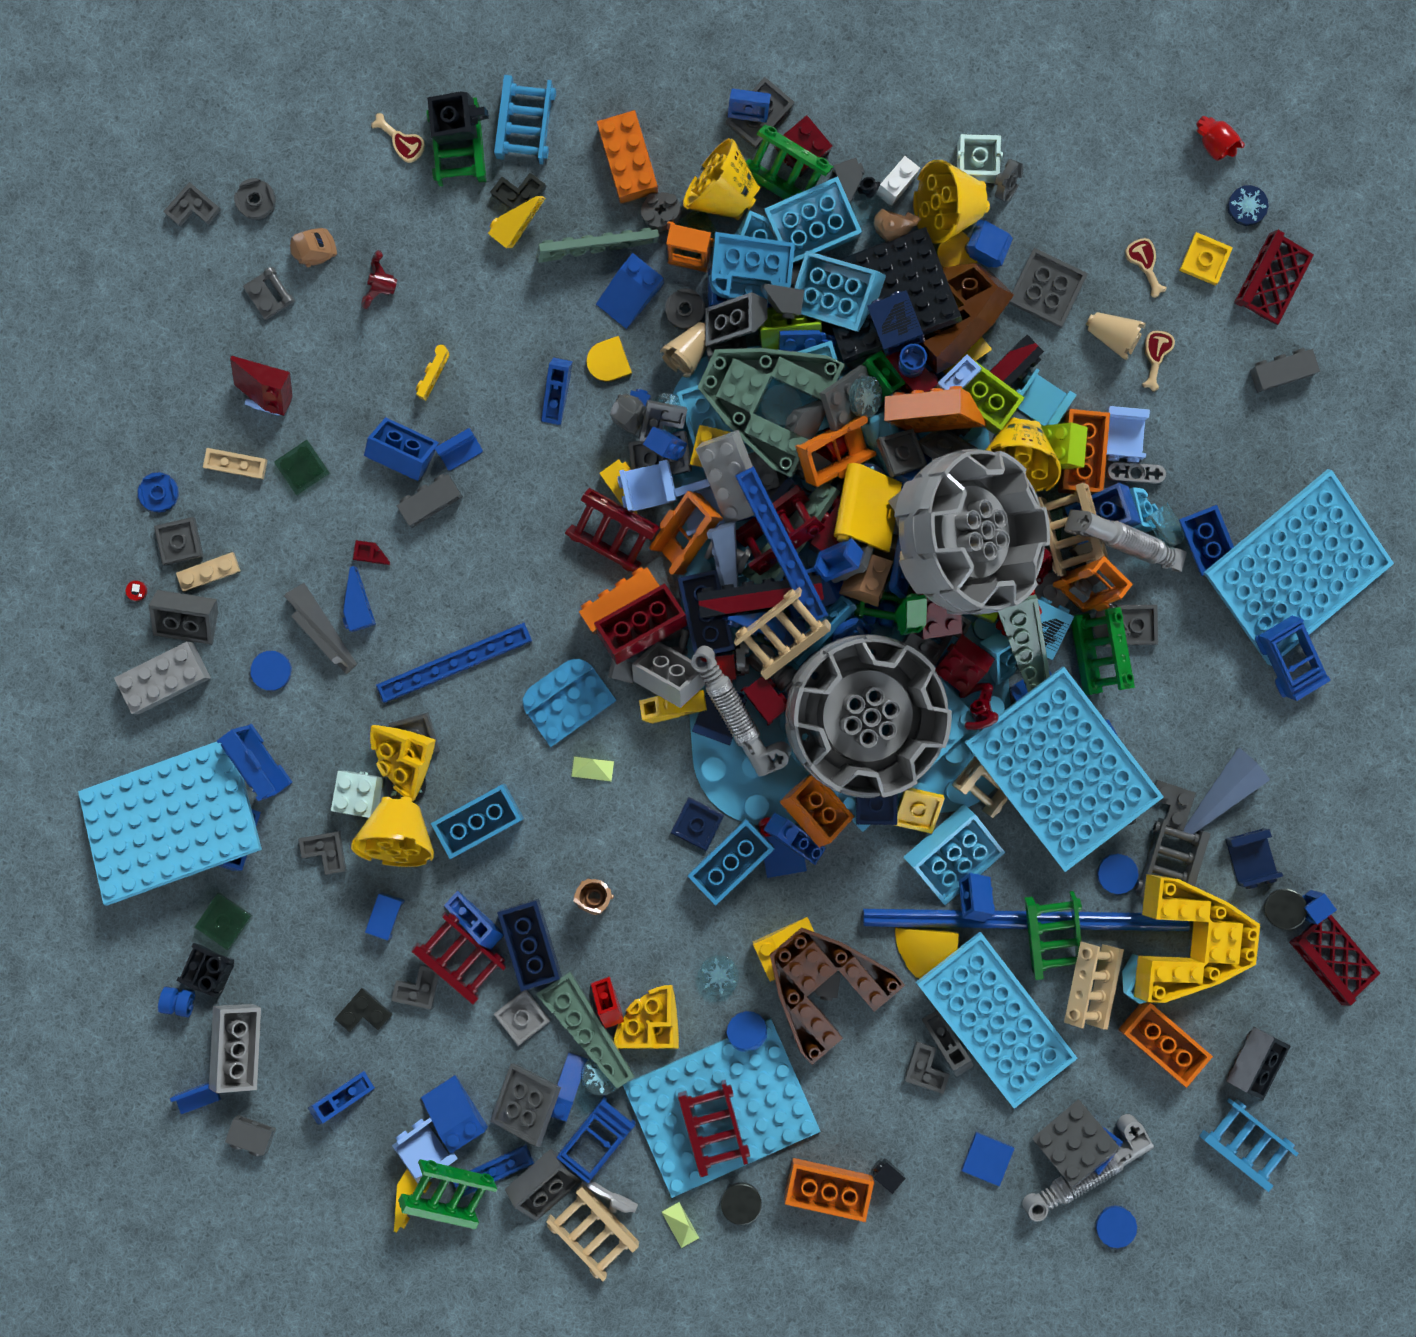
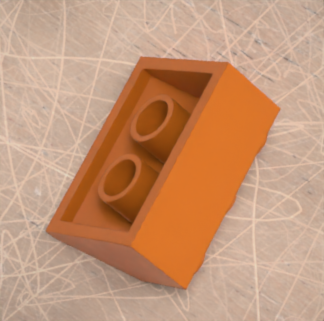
M811 774L780 800L781 805L818 847L830 844L855 817L829 787L816 780Z

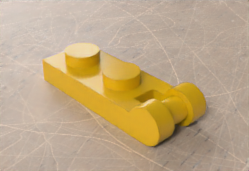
M444 345L436 346V356L433 362L427 365L423 381L420 380L417 384L416 395L425 401L449 358V351Z

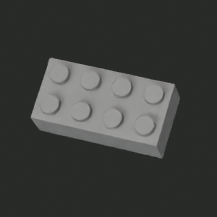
M739 430L702 442L695 450L725 523L753 516L754 513L735 475L753 467Z
M185 642L114 677L131 714H141L211 679L194 643Z
M255 1004L213 1006L209 1089L215 1093L257 1090L261 1007Z

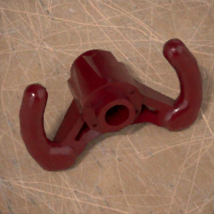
M380 250L375 251L371 260L373 274L370 273L367 285H370V290L362 298L361 306L363 309H368L372 300L380 293L389 295L395 292L397 279L393 278V275L384 272L379 263L383 257Z
M990 683L976 684L966 696L961 692L959 693L960 698H965L974 692L981 691L979 699L970 705V711L975 722H966L964 724L965 729H983L998 721L999 715L992 711L990 703L993 686Z

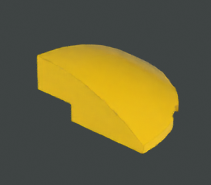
M372 725L370 743L371 749L375 750L378 758L376 765L383 777H388L394 784V790L404 797L412 798L414 801L426 776L436 740L402 729Z
M895 927L898 951L905 965L916 978H922L958 949L959 934L957 932Z
M673 985L656 987L649 990L640 999H635L626 1009L627 1013L624 1016V1022L617 1026L614 1043L617 1048L679 1049L678 1019Z

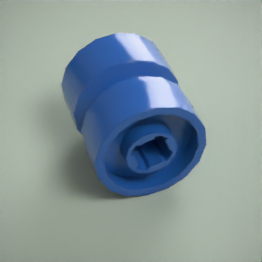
M909 344L902 349L898 368L904 376L913 378L923 372L927 360L925 349L918 344Z
M883 600L882 603H879L878 607L865 603V607L894 612L895 601ZM863 615V619L870 625H875L878 622L880 626L892 627L893 620Z
M164 987L158 1003L159 1013L171 1015L175 1012L177 1016L190 1017L194 1005L192 1004L193 1000H195V992L185 989L179 992L177 988Z

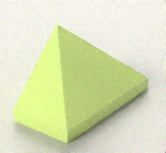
M574 757L572 777L612 781L614 761Z
M680 1202L662 1211L681 1248L699 1238Z

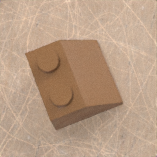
M871 555L867 570L843 581L839 594L878 607L892 572L893 561Z

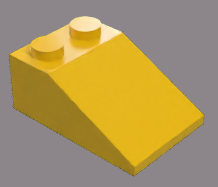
M808 917L753 941V946L770 982L775 980L770 954L801 927L814 932Z

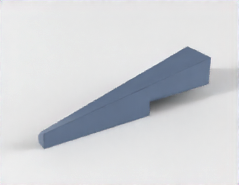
M736 521L721 523L717 528L709 529L707 536L708 539H711V551L715 558L720 585L734 584V587H738Z
M1241 748L1235 751L1231 760L1227 763L1195 813L1189 819L1183 832L1196 833L1270 780L1258 763Z

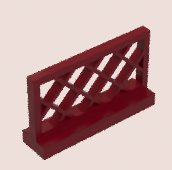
M1279 229L1269 233L1234 301V304L1240 307L1244 306L1276 325L1280 323L1314 256L1308 250L1284 236L1285 233ZM1281 243L1287 245L1289 254L1281 256L1279 249ZM1298 253L1307 257L1304 264L1299 266L1295 254ZM1290 256L1293 267L1285 269L1282 258ZM1277 260L1280 271L1272 273L1270 265L1272 261ZM1294 270L1296 279L1294 282L1289 283L1286 272ZM1281 273L1284 285L1276 287L1273 276ZM1268 277L1271 289L1263 291L1261 282L1264 278ZM1285 287L1287 297L1280 301L1277 289ZM1272 291L1275 302L1267 305L1264 293ZM1260 295L1261 307L1251 304L1254 296ZM1275 304L1279 312L1276 318L1270 315L1268 309L1269 306Z
M1330 915L1327 919L1331 922V932L1322 931V922L1318 925L1312 923L1289 943L1341 1005L1351 1006L1356 1001L1355 998L1381 973L1335 918ZM1311 932L1317 933L1316 945L1311 944L1306 939ZM1322 933L1330 934V946L1321 945ZM1335 934L1342 935L1344 947L1335 946ZM1321 948H1330V960H1324L1321 957ZM1335 949L1343 950V962L1335 961ZM1348 950H1354L1357 953V963L1348 962ZM1335 963L1343 964V976H1337L1334 972ZM1348 964L1357 965L1356 977H1348ZM1362 966H1368L1373 973L1367 978H1361ZM1348 979L1356 980V989L1353 992L1348 989Z

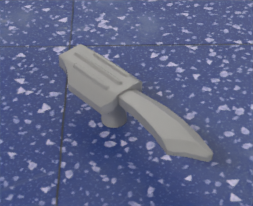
M582 1181V1184L594 1193L611 1200L610 1212L616 1213L619 1210L624 1213H635L638 1206L637 1203L620 1194L608 1191L596 1182L590 1181L588 1184L586 1181Z

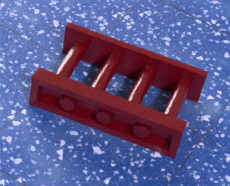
M798 485L772 503L795 550L826 528L815 516L810 517L804 506L810 499ZM795 510L798 511L804 522L796 530H794L787 517ZM753 517L736 530V540L744 547L749 546L755 560L748 565L758 575H762L777 564L778 560L772 548L761 554L755 540L764 533L756 517Z
M589 488L580 500L585 503L586 507L577 526L572 524L565 534L571 540L580 542L620 564L623 569L634 572L642 564L636 558L645 540H652L660 527ZM593 509L602 512L604 516L595 535L592 536L583 530ZM614 519L620 522L621 527L612 546L601 541L610 520ZM628 529H632L638 532L639 536L628 556L619 551V548Z
M444 912L442 918L446 920L445 923L426 944L420 945L416 943L412 948V953L474 1005L479 999L478 994H476L478 992L477 989L497 966L503 971L505 970V959L499 953L493 954L486 947L479 945L467 930L458 923L460 920L453 913L448 915ZM451 927H454L461 935L441 957L436 959L431 955V949ZM469 940L476 946V949L456 971L453 970L451 972L446 968L447 962ZM484 953L492 961L471 984L466 985L461 981L463 979L462 975Z
M722 1080L723 1089L696 1097L688 1096L687 1091L678 1093V1099L700 1177L708 1175V1168H711V1165L742 1157L743 1163L746 1165L748 1164L747 1157H751L748 1145H743L731 1097H734L731 1084L727 1085L726 1080ZM723 1097L726 1098L728 1109L701 1117L693 1116L692 1108H695V1105ZM731 1117L734 1129L706 1137L698 1135L697 1128H700V1125ZM734 1137L737 1138L739 1149L708 1157V1155L704 1156L703 1148H706L705 1145Z

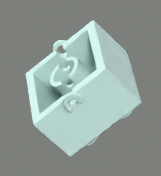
M961 134L957 142V168L979 181L995 183L996 177L1000 173V161L1003 158L1001 136Z
M338 771L331 811L369 818L380 803L384 777L368 775V772L364 774L362 771L360 773Z

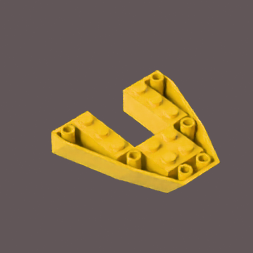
M1146 874L1142 915L1159 920L1194 921L1190 958L1138 956L1134 997L1146 1002L1166 1003L1221 984L1256 965L1260 924L1229 902L1182 880Z

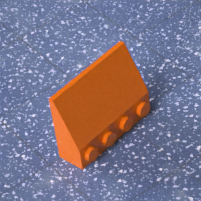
M951 386L949 390L932 388L930 392L913 390L911 394L895 392L893 396H885L884 421L905 431L914 429L915 433L986 427V421L971 394L962 389L961 386Z

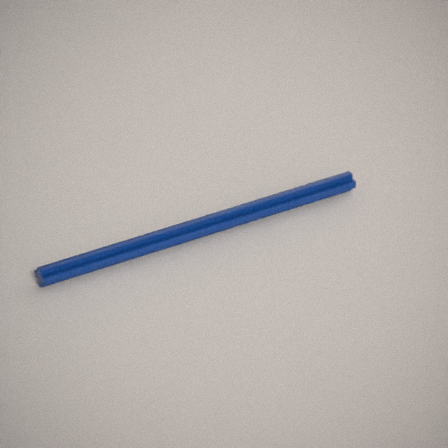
M863 909V926L1028 929L1026 911H994L995 915L984 922L963 918L962 910ZM1071 912L1042 913L1037 918L1038 922L1044 924L1072 920ZM1079 912L1080 930L1189 931L1190 928L1189 921L1159 920L1144 916L1142 913Z

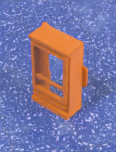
M668 221L667 229L669 233L666 242L668 264L707 272L711 247H713L714 239L711 238V232L675 225L674 222ZM675 248L700 253L702 260L674 254Z
M857 416L837 431L829 429L801 445H796L806 483L818 487L837 476L845 478L847 464H861L877 455L876 451L866 447L861 426L868 422L866 416ZM843 435L849 455L841 459L836 438ZM832 441L838 461L816 472L811 453Z
M687 491L675 510H669L661 521V531L649 549L662 552L672 563L669 568L670 574L685 575L687 567L708 539V530L715 528L723 518L701 493ZM695 507H697L705 517L691 538L687 536L682 526ZM679 531L689 540L685 548L675 539Z
M1105 556L1071 571L1067 570V576L1053 582V586L1060 589L1082 612L1092 609L1097 611L1108 609L1109 603L1122 599L1133 585ZM1099 570V571H1100L1107 579H1109L1115 586L1111 587V586L1097 573V571ZM1094 574L1108 589L1097 593L1091 591L1089 599L1083 603L1069 591V587L1072 582Z

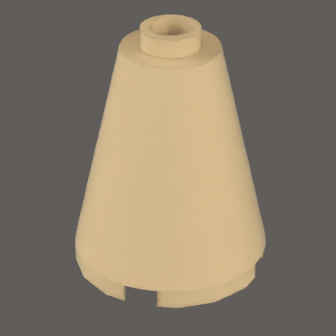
M1096 312L1095 315H1090L1086 325L1089 326L1088 331L1120 357L1128 360L1127 353L1129 351V354H1132L1142 335L1139 332L1141 328H1145L1146 323Z
M698 322L660 350V353H664L662 358L665 363L676 373L677 368L684 373L683 377H690L694 373L707 349L705 346V322Z

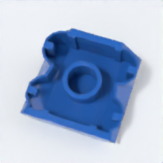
M979 220L972 231L971 238L965 245V251L969 254L970 258L988 268L1002 266L1013 238L1009 233L988 221Z

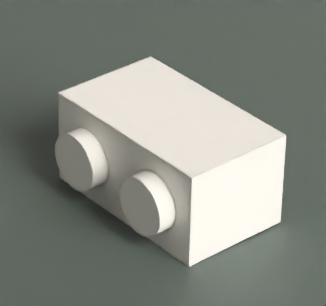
M904 156L880 184L876 195L892 207L917 177L920 167Z

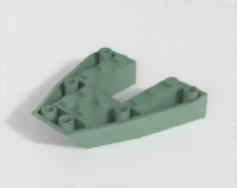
M766 348L715 349L698 385V389L723 421L733 431L739 430L742 440L772 469L793 478L800 463L796 445H801L807 442L808 439L755 414L772 378L817 400H821L820 392L840 379L845 369V364L827 355Z

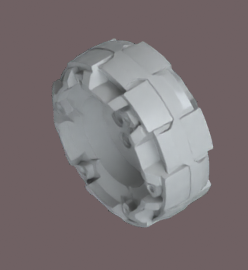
M966 449L952 452L932 459V462L922 468L913 480L905 482L900 492L894 514L899 528L901 546L899 564L908 583L916 594H924L930 601L946 609L947 614L981 615L998 612L1006 607L1016 606L1023 602L1038 585L1036 578L1042 565L1045 546L1050 545L1049 518L1046 507L1040 506L1036 492L1026 477L1027 469L1015 458L1002 451L991 452L982 449Z
M868 634L844 637L827 644L819 652H814L795 673L791 681L793 685L790 688L786 703L785 730L789 744L797 759L823 785L849 796L861 798L888 797L913 787L918 783L917 780L934 764L941 749L946 748L951 730L952 711L948 709L945 688L935 671L936 668L916 649L896 639L880 635ZM813 672L817 673V677L815 679H812L811 677ZM875 690L877 698L871 702L869 694ZM856 698L858 705L855 709H851L849 703L852 699ZM891 703L893 710L890 714H886L885 707ZM872 711L874 718L872 721L867 722L865 716L868 712ZM853 719L855 725L851 730H848L846 723L848 720ZM888 724L890 730L886 735H883L882 727ZM869 732L870 740L864 743L862 736L864 733ZM804 733H807L808 735L806 740H802V735Z

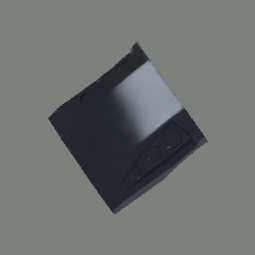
M193 943L191 946L193 949L182 974L176 981L212 997H218L224 990L226 982L231 975L230 973L234 968V959L220 955L200 944Z

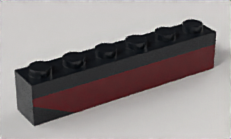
M1027 334L989 372L1013 388L1012 383L1016 379L1020 381L1028 374L1025 370L1029 366L1033 368L1042 360L1039 356L1044 351ZM972 428L949 431L957 436L962 435L964 437Z
M810 572L808 575L821 601H823L821 576L816 575L815 572ZM786 576L783 577L782 581H775L774 578L763 579L761 584H754V581L743 582L741 587H734V584L723 585L721 590H714L713 587L702 588L701 593H697L700 616L703 619L771 609L784 599L783 596L792 588Z

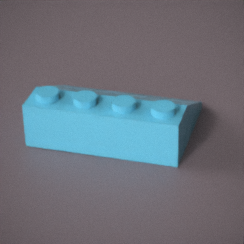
M838 176L764 209L774 238L777 241L795 243L793 265L803 262L806 251L821 255L859 238L862 233Z
M806 251L794 287L795 289L804 290L801 314L859 332L869 315L867 305H870L871 302L880 296L886 275L876 270Z
M963 804L940 824L932 834L930 833L903 858L940 901L946 905L960 893V879L969 873L981 875L1005 854V851L975 813Z

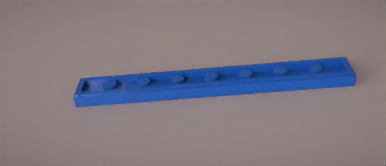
M754 466L735 475L791 588L794 591L799 587L802 589L801 596L798 599L817 621L829 616Z
M522 623L376 684L383 703H387L532 642L525 623Z

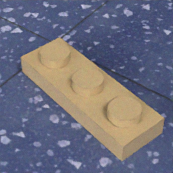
M206 448L203 468L264 480L268 460Z
M234 552L177 572L176 575L182 591L186 592L238 573L241 570Z

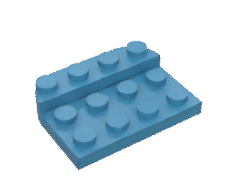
M715 232L711 272L709 275L712 292L725 299H733L751 292L766 299L760 290V286L763 284L790 288L795 243Z
M572 659L563 663L532 685L523 697V707L549 746L552 747L617 700L592 665L581 659Z

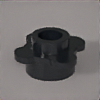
M866 177L861 181L858 193L865 194L867 198H872L881 183L876 182L873 177Z

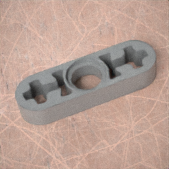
M1115 462L1106 471L1107 477L1111 481L1158 484L1166 477V471L1162 466L1152 464ZM1115 467H1118L1117 469L1119 471H1125V467H1128L1126 471L1127 478H1124L1125 474H1119L1117 475V477H1115V474L1111 473V470L1115 469ZM1133 468H1138L1141 471L1139 479L1131 476ZM1145 468H1148L1147 473H1152L1155 471V469H1157V472L1161 473V476H1159L1157 480L1155 479V476H1146Z

